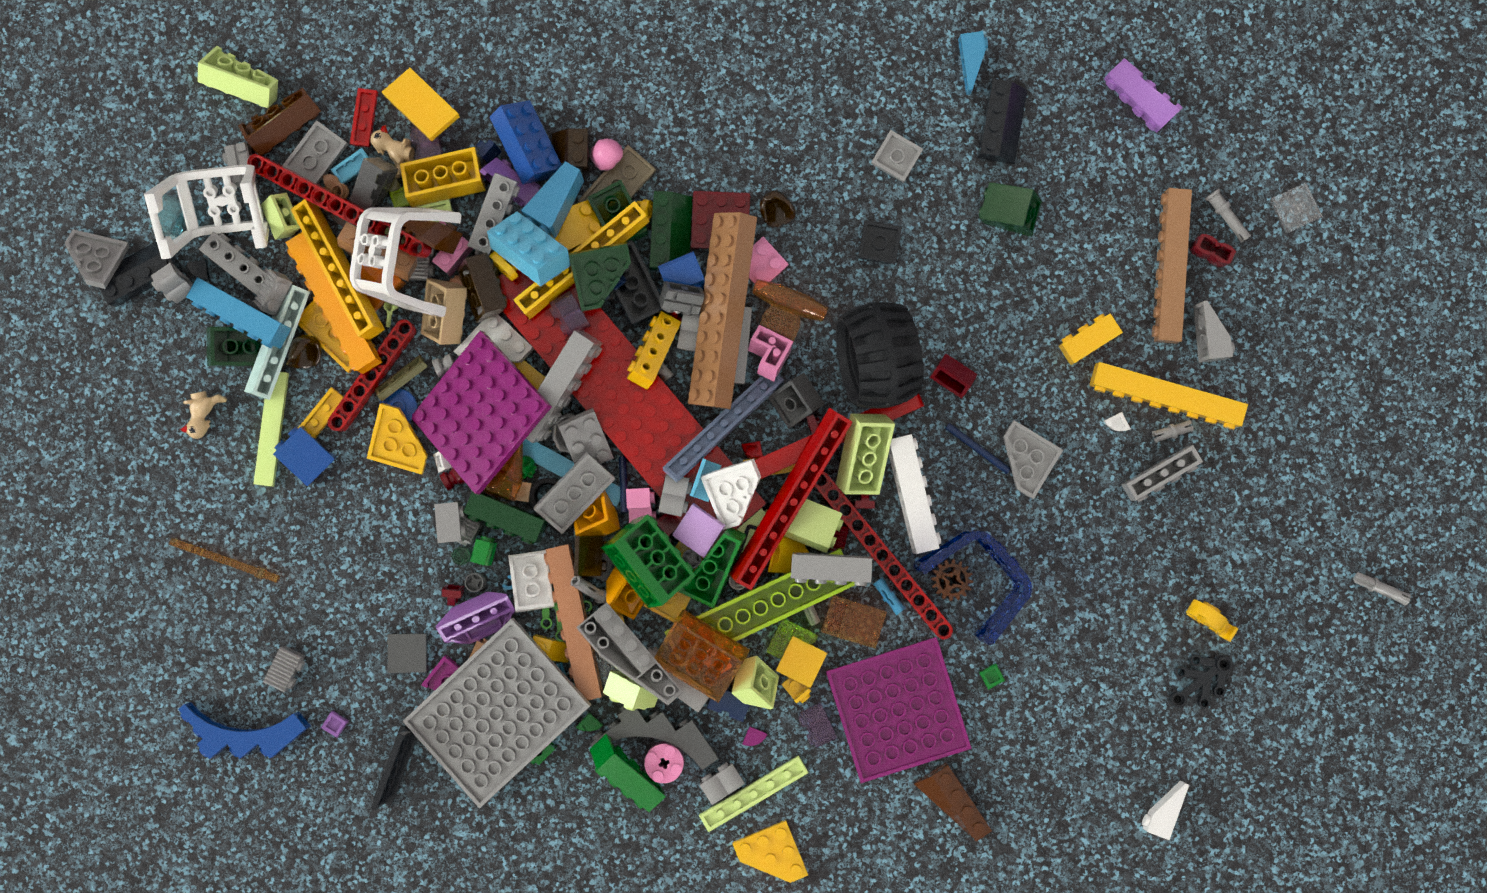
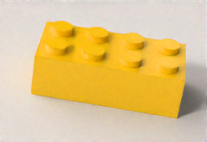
M475 147L400 164L405 197L411 207L486 191L484 178L480 173L482 169L480 157Z

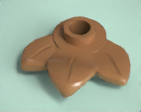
M331 174L323 175V181L326 186L324 188L345 199L348 198L349 189L345 184L340 183L337 176ZM324 194L321 197V201L325 198Z

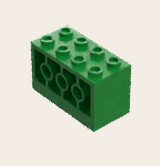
M648 514L633 519L601 547L648 608L664 605L696 576L693 573L692 566L683 560L681 552L672 546L668 535L658 528L657 521Z

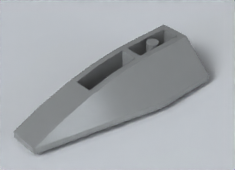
M607 602L576 627L602 659L665 704L669 705L683 693L680 687Z

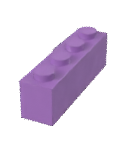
M1125 58L1104 78L1106 85L1111 90H1115L1119 94V98L1133 108L1134 114L1142 117L1146 122V126L1156 133L1183 108L1178 103L1176 105L1172 104L1169 101L1171 97L1168 94L1159 93L1156 84L1151 80H1144L1143 73Z
M496 157L480 170V173L490 183L494 173H499L519 181L520 192L517 198H513V201L524 208L542 187L536 182L522 185L517 172L511 169L512 165L505 159L501 161Z

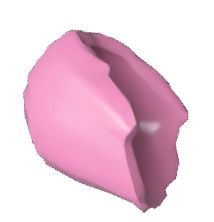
M608 138L598 140L590 152V158L595 167L605 171L613 169L623 157L622 146L617 141Z

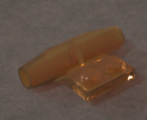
M757 279L752 290L753 295L771 305L764 311L759 325L792 341L795 340L800 328V317L823 322L828 307L812 297L778 283Z

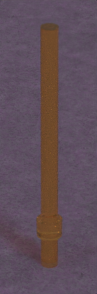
M171 538L169 541L171 546L253 574L258 579L262 580L264 578L278 583L280 579L279 575L268 572L267 569L260 566L254 567L175 538Z

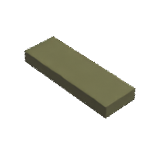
M421 355L417 356L375 388L378 398L381 401L385 400L428 366Z

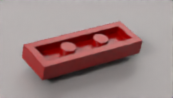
M358 88L350 138V145L367 148L371 146L370 139L373 132L378 98L377 90Z

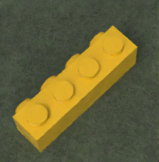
M663 311L657 317H652L649 323L650 331L647 330L643 335L642 341L644 343L642 346L639 345L634 354L637 358L635 361L632 360L627 369L630 372L627 377L628 380L645 389L652 385L681 324L679 320Z

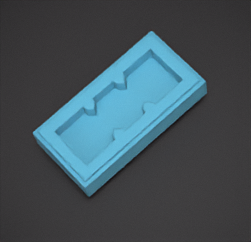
M361 148L333 167L331 171L338 177L340 183L347 184L358 176L363 158H369V156Z

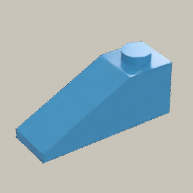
M983 31L960 34L958 38L966 95H970L973 90L986 48H988L987 37H984Z

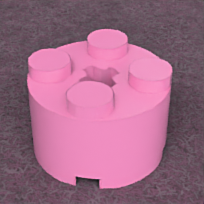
M660 741L649 749L645 757V770L653 781L657 783H670L676 780L682 773L684 754L680 748L666 741ZM662 758H664L665 761L669 760L667 766H665L664 764H660Z

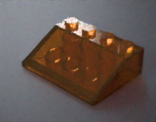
M683 609L654 658L665 671L719 703L750 649Z

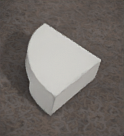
M1122 412L1104 420V423L1112 430L1126 431L1131 429Z

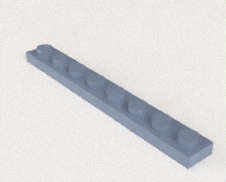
M779 375L774 382L763 376L757 379L731 404V409H725L664 465L663 471L676 483L681 480L784 383V379Z

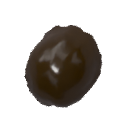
M772 190L764 195L760 202V212L763 220L772 228L787 224L795 218L796 210L785 193Z
M300 335L294 338L289 347L286 364L289 367L293 366L298 369H308L311 366L317 367L321 361V344L319 340L309 335Z

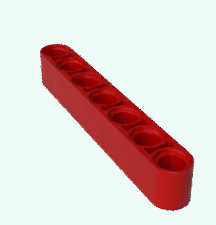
M403 319L396 323L377 350L380 358L384 355L387 356V363L384 365L379 364L358 376L328 419V426L332 430L343 432L349 428L374 393L375 388L379 386L414 337L416 327L413 323ZM404 325H409V332L403 334L402 327ZM394 340H398V347L391 349V343ZM375 371L376 378L370 381L368 378L369 373ZM360 387L365 389L363 396H358L357 394ZM352 402L354 408L351 412H348L346 406ZM338 418H341L342 425L339 428H337L335 425V421Z

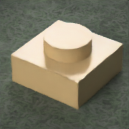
M513 480L510 499L530 502L529 495L532 483Z

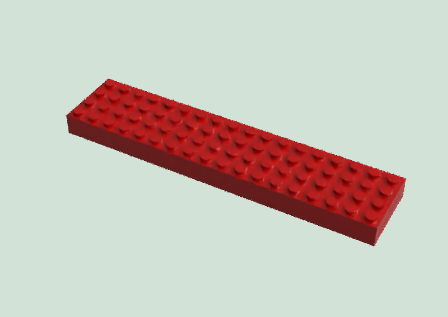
M518 269L516 270L518 277L513 281H510L502 273L499 276L500 289L507 298V307L503 311L504 314L550 368L555 363L574 330H584L603 343L600 347L602 348L601 353L597 358H593L590 363L592 365L590 371L586 375L583 374L580 379L582 381L577 391H573L572 394L586 411L593 408L602 430L661 498L666 477L663 466L692 441L703 428L658 375L648 389L627 379L630 373L627 369L632 360L635 361L637 358L634 355L636 349L601 308L581 312L575 283L529 319L513 299L531 286L534 281ZM718 446L703 458L722 465L721 469L733 465ZM702 460L684 476L690 478L689 482L693 484ZM756 490L740 525L766 504ZM690 494L686 495L685 501L689 502L687 511L695 503L717 519L710 500L707 502L692 497ZM683 513L682 517L676 516L680 522L682 521L686 513ZM727 529L722 530V532L718 536L717 540L715 541L711 549L714 547V545L717 543V541L720 539V537Z

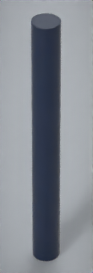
M951 423L947 424L945 429L1005 474L1010 471L1011 468Z

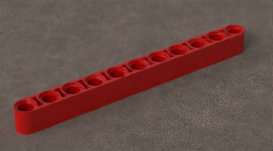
M253 154L248 158L247 165H253L257 174L357 226L360 215L366 210L267 157ZM307 186H309V190L306 193L305 189ZM324 194L325 198L321 201V197ZM340 202L341 207L339 210H337V205ZM354 211H357V216L353 218ZM373 220V225L371 227L368 225L367 232L386 236L385 230L386 228L390 229L391 223ZM401 229L398 249L419 258H427L431 254L432 249L430 246ZM403 236H405L406 238L404 244L401 243V239ZM421 244L422 250L418 253L417 248Z
M920 394L900 405L889 408H871L860 414H886L891 420H894L925 405ZM813 434L756 459L755 463L761 475L760 479L796 464ZM845 434L844 438L842 439V441L840 442V444L843 443V442H845L846 434Z
M822 472L821 475L826 478V483L823 486L815 484L816 490L833 510L840 512L842 505L849 506L850 513L847 516L842 515L840 519L843 520V523L932 632L941 639H948L953 632L950 623L829 475ZM830 490H835L838 493V498L835 501H831L828 498ZM854 520L862 522V528L859 531L854 530L852 527ZM867 535L874 537L875 541L871 546L866 545L864 542ZM883 549L886 551L887 556L884 560L880 561L877 558V552ZM895 564L898 566L899 572L896 575H891L889 567ZM908 579L911 582V587L908 590H903L901 583ZM916 595L923 597L922 604H914L913 599ZM928 610L935 611L934 619L928 620L926 618ZM941 625H946L948 628L945 635L938 633V628Z

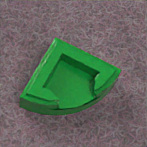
M589 712L576 728L581 731L591 732L600 729L604 724Z

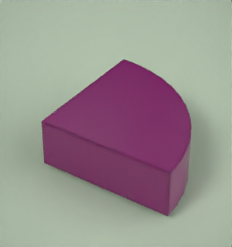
M749 726L742 745H757L766 738L767 733Z

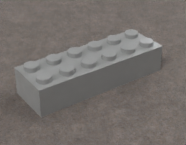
M584 330L573 331L537 390L552 407L527 436L526 439L531 443L543 441V439L546 440L552 432L550 430L551 426L559 421L562 416L561 410L563 407L566 408L572 399L570 397L572 392L577 391L582 383L580 379L583 374L586 375L592 367L591 361L593 358H597L602 351L600 347L603 343Z

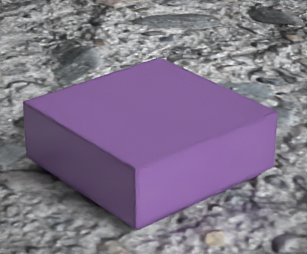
M331 711L321 728L338 738L349 720L335 711Z

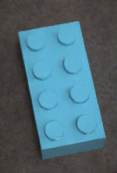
M518 211L487 231L491 249L540 287L571 266L568 249Z

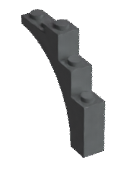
M624 705L619 708L621 712L617 715L621 721L615 720L608 725L609 730L604 733L602 731L592 736L593 741L590 743L592 747L605 734L611 737V742L628 737H651L666 741L680 748L692 757L702 770L719 758L693 718L689 721L687 718L677 724L679 728L676 729L664 710L660 713L658 710L648 716L650 720L647 721L640 709L631 711L624 708Z

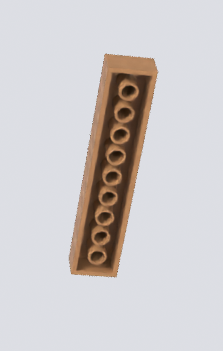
M741 212L714 213L703 290L704 300L699 317L688 404L731 409L757 217Z

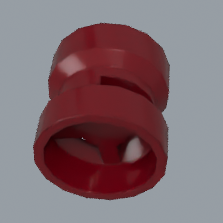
M453 467L449 473L443 472L439 475L448 491L452 490L455 484L461 485L465 482Z

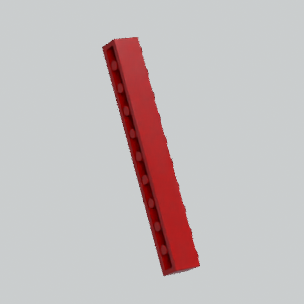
M831 408L828 409L729 575L735 582L752 590L853 423L851 420Z

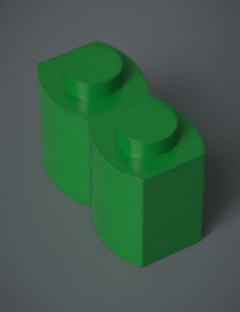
M489 536L476 538L470 562L485 566L492 565L498 545L497 542H494L495 538Z

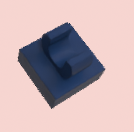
M490 139L487 143L480 140L476 145L480 149L477 154L487 164L502 152Z

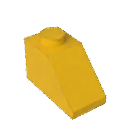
M538 634L533 636V640L551 660L569 662L565 656L566 642H560L557 639Z

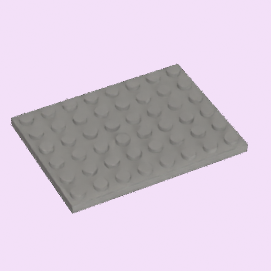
M513 617L407 716L403 722L471 800L481 808L591 706V703Z

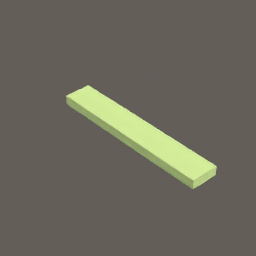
M280 372L270 400H264L253 483L256 485L273 487L275 485L278 459L273 453L276 451L274 447L281 440L289 373Z
M798 755L699 814V817L707 831L710 832L809 772Z

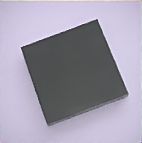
M427 633L387 634L388 673L428 672Z

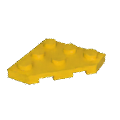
M380 403L367 459L423 474L428 454L401 408Z
M786 820L732 842L739 861L790 883L808 876Z

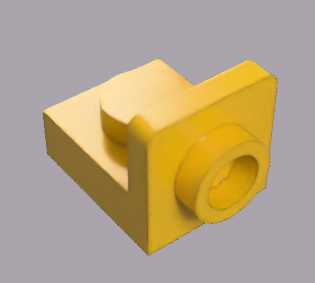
M791 678L786 679L781 684L796 703L799 701L803 703L810 697L811 689Z

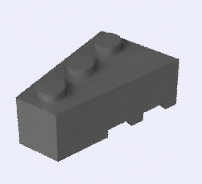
M380 157L363 158L349 201L364 209L380 207L399 169Z

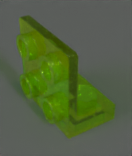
M782 619L766 652L781 659L792 636L812 645L813 642H816L818 635L787 619Z

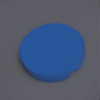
M398 389L385 400H380V403L401 408L408 422L411 423L413 421L412 414L418 408V403L412 393L404 389Z

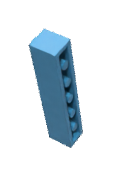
M198 277L186 298L193 301L191 305L201 310L203 307L206 308L205 312L215 318L217 315L220 316L219 320L227 325L233 323L234 329L242 333L247 331V336L256 341L260 338L262 340L261 344L271 349L273 346L281 349L292 329Z

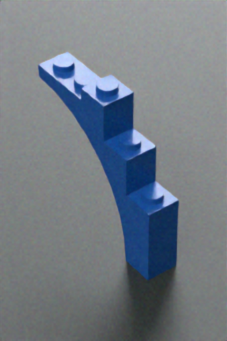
M191 702L184 704L178 709L181 712L182 719L187 723L189 722L193 727V732L202 738L197 745L199 746L200 753L204 757H208V759L217 756L227 746L230 747L229 750L233 756L241 759L258 745L260 746L261 753L271 759L311 727L299 711L270 727L239 729L213 721L201 713Z

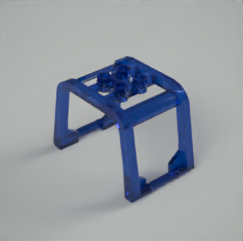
M965 531L939 546V549H935L915 561L913 567L918 573L922 572L926 575L947 557L973 540H976L1010 577L1013 583L1010 594L990 618L973 634L979 641L991 646L1030 598L1032 584L1028 575L1019 566V562L1006 552L1007 549L1002 543L997 542L994 537L986 532Z

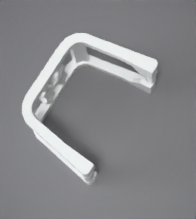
M234 165L184 171L169 176L144 193L161 259L172 258L193 238L211 235L212 232L220 234L221 232L229 233L251 230L255 248L267 247L269 226L268 222L264 220L255 184V167L253 165ZM245 174L240 187L244 203H249L252 220L241 221L239 212L242 206L237 201L235 194L237 186L231 182V175ZM222 177L223 194L216 196L218 188L212 184L211 178ZM203 179L205 185L203 195L207 198L209 205L208 214L213 217L214 225L199 226L188 180ZM176 186L187 231L172 240L170 236L164 238L158 213L163 210L162 196ZM228 204L227 211L232 215L233 222L222 224L220 214L222 213L223 206Z
M370 207L364 210L357 223L351 260L350 281L352 286L360 293L400 308L444 317L446 313L445 306L425 302L399 293L394 289L393 276L401 229L405 222L420 220L460 224L461 213L423 207ZM370 220L391 223L388 237L367 234ZM365 245L369 246L368 253H364ZM381 249H386L385 257L380 256ZM362 265L383 269L382 283L361 279Z

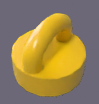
M646 199L637 201L636 203L644 211L648 219H650L653 214V202Z

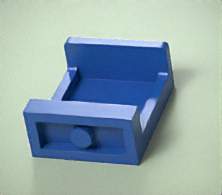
M295 426L288 433L290 437L285 442L281 440L274 447L276 451L273 455L306 486H309L337 457L332 452L329 453L305 430L304 426L299 428Z

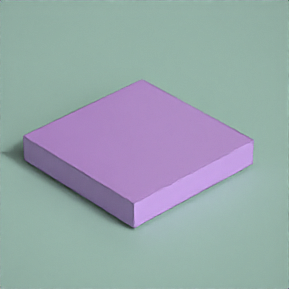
M693 503L672 536L704 558L726 525Z

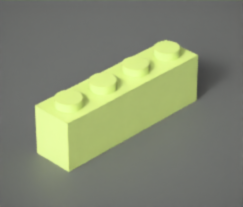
M219 46L212 49L198 62L199 83L253 102L261 107L269 108L277 100V79L259 69L253 70L250 67L251 64L245 61L242 63L235 59L236 56L231 53H223L222 48Z

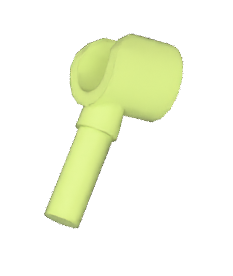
M385 302L383 305L387 312L385 327H390L393 311L398 309V306Z

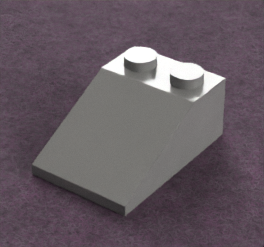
M1202 301L1194 305L1193 313L1199 363L1222 361L1233 357L1235 352L1234 343L1231 342L1229 333L1209 302Z

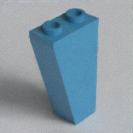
M565 161L521 210L524 217L554 239L557 237L584 183L580 169Z

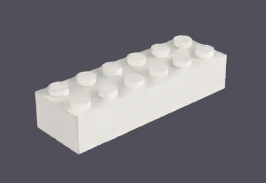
M911 434L891 440L889 458L912 553L918 554L939 549L941 538L939 532H935L934 525H937L935 514L931 513L929 507L932 506L930 495H926L925 491L927 480L921 474L920 469L923 468L921 457H917L916 454L918 443Z

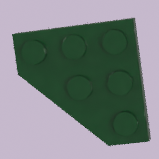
M627 242L569 253L581 312L601 308L624 271L631 264Z

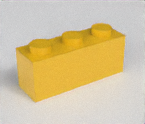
M1111 313L1106 316L1104 314L1099 315L1093 319L1095 323L1091 326L1085 324L1077 329L1079 333L1075 336L1069 334L1061 339L1063 343L1059 345V348L1070 365L1123 333Z

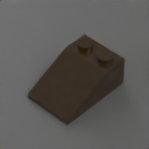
M575 536L574 576H603V572H606L607 561L603 560V553L605 552L601 549L607 542L604 541V537Z

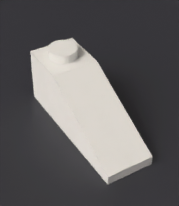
M1179 781L1149 810L1148 814H1145L1142 821L1143 829L1151 834L1170 840L1189 785Z

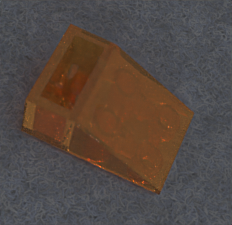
M523 443L485 487L484 492L515 501L522 485Z
M833 595L831 596L820 631L876 649L887 612Z

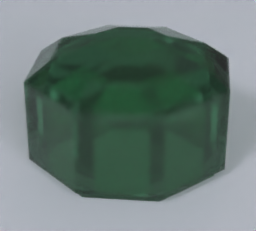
M460 546L453 550L451 557L455 564L462 566L470 561L471 553L468 548Z

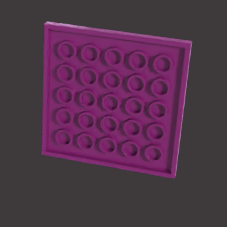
M480 330L412 414V420L475 494L480 495L552 406L490 337Z
M937 637L826 671L860 783L972 749Z

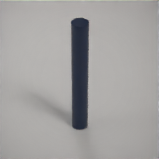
M620 456L621 513L627 514L629 513L626 499V489H628L627 462L625 456Z

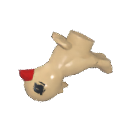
M384 125L380 130L371 134V144L382 155H384V151L388 152L390 158L395 163V167L399 169L395 178H399L402 176L400 164L413 161L415 151L411 147L412 141L405 138L402 142L393 140L388 134L386 125Z
M206 391L190 394L192 400H185L183 403L190 404L191 418L180 430L194 439L203 437L211 422L210 420L205 421V417L216 403L226 402V397L220 394L207 397Z

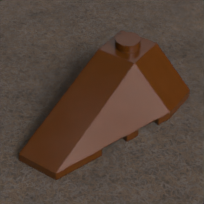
M409 220L402 226L406 233L415 236L419 241L434 249L454 254L463 233L457 231V226L449 222L445 225L433 221Z

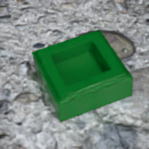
M996 663L979 671L988 690L1005 681Z

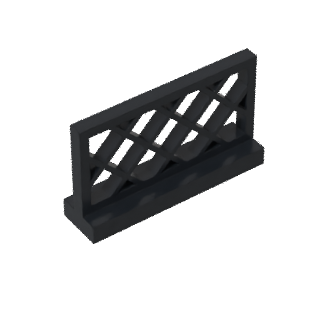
M401 725L373 798L374 800L371 805L373 810L379 809L384 804L392 806L418 739L406 726Z

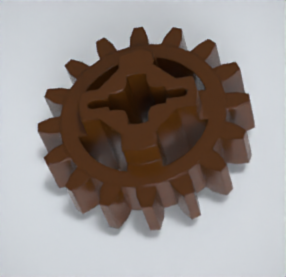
M951 559L950 564L947 560H944L943 566L937 564L938 571H932L936 574L935 577H930L931 580L935 581L931 587H937L935 594L942 593L941 598L945 599L948 596L949 601H952L953 597L956 600H960L959 595L966 597L965 590L971 591L968 583H973L972 580H969L972 573L966 572L969 567H961L962 561L955 564V559ZM954 567L951 572H943L946 568ZM961 572H962V574H963V576H964V582L961 581V578H960V573H961ZM954 575V579L959 584L951 583L949 585L950 581L944 576L952 577ZM939 578L943 580V589L940 586ZM953 588H961L955 593H950Z

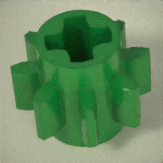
M525 455L522 458L517 456L511 468L514 469L513 473L516 477L525 479L527 476L532 478L537 466H535V461L531 457Z

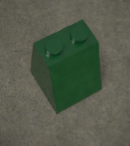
M989 182V186L984 192V204L979 210V219L986 225L1032 237L1042 203L1037 193L1029 188Z

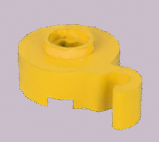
M1194 599L1186 611L1189 617L1209 627L1208 629L1231 642L1238 631L1237 627L1229 624L1228 619L1220 614L1221 611L1208 602L1204 601L1202 603Z

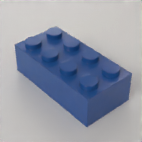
M530 100L501 105L490 116L522 185L550 179L562 166Z

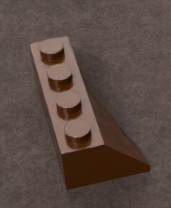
M303 87L282 99L281 105L273 104L267 108V112L262 116L256 114L251 117L252 122L248 124L243 122L238 125L245 140L258 155L261 156L269 153L276 144L285 141L288 135L300 130L303 124L315 119L318 113L321 112L318 105Z
M946 762L913 783L964 829L975 842L992 831Z

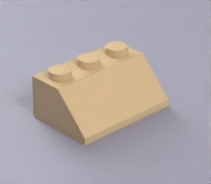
M427 278L424 301L445 306L446 313L444 317L423 313L422 335L440 345L460 344L463 334V318L465 317V300L467 299L466 287L454 282Z

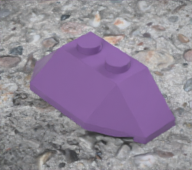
M485 592L452 607L436 625V629L445 643L471 644L498 632L511 619L512 614L515 612V607L507 594Z

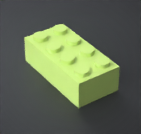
M850 413L849 420L853 423L846 433L836 485L844 494L879 495L895 423L886 414Z

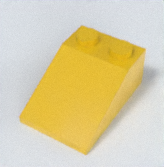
M589 200L572 205L555 238L556 241L568 249V253L574 251L602 228Z

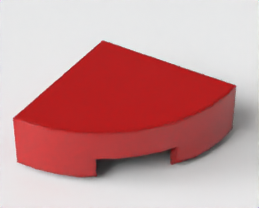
M760 441L741 444L742 450L748 458L756 460L763 457Z

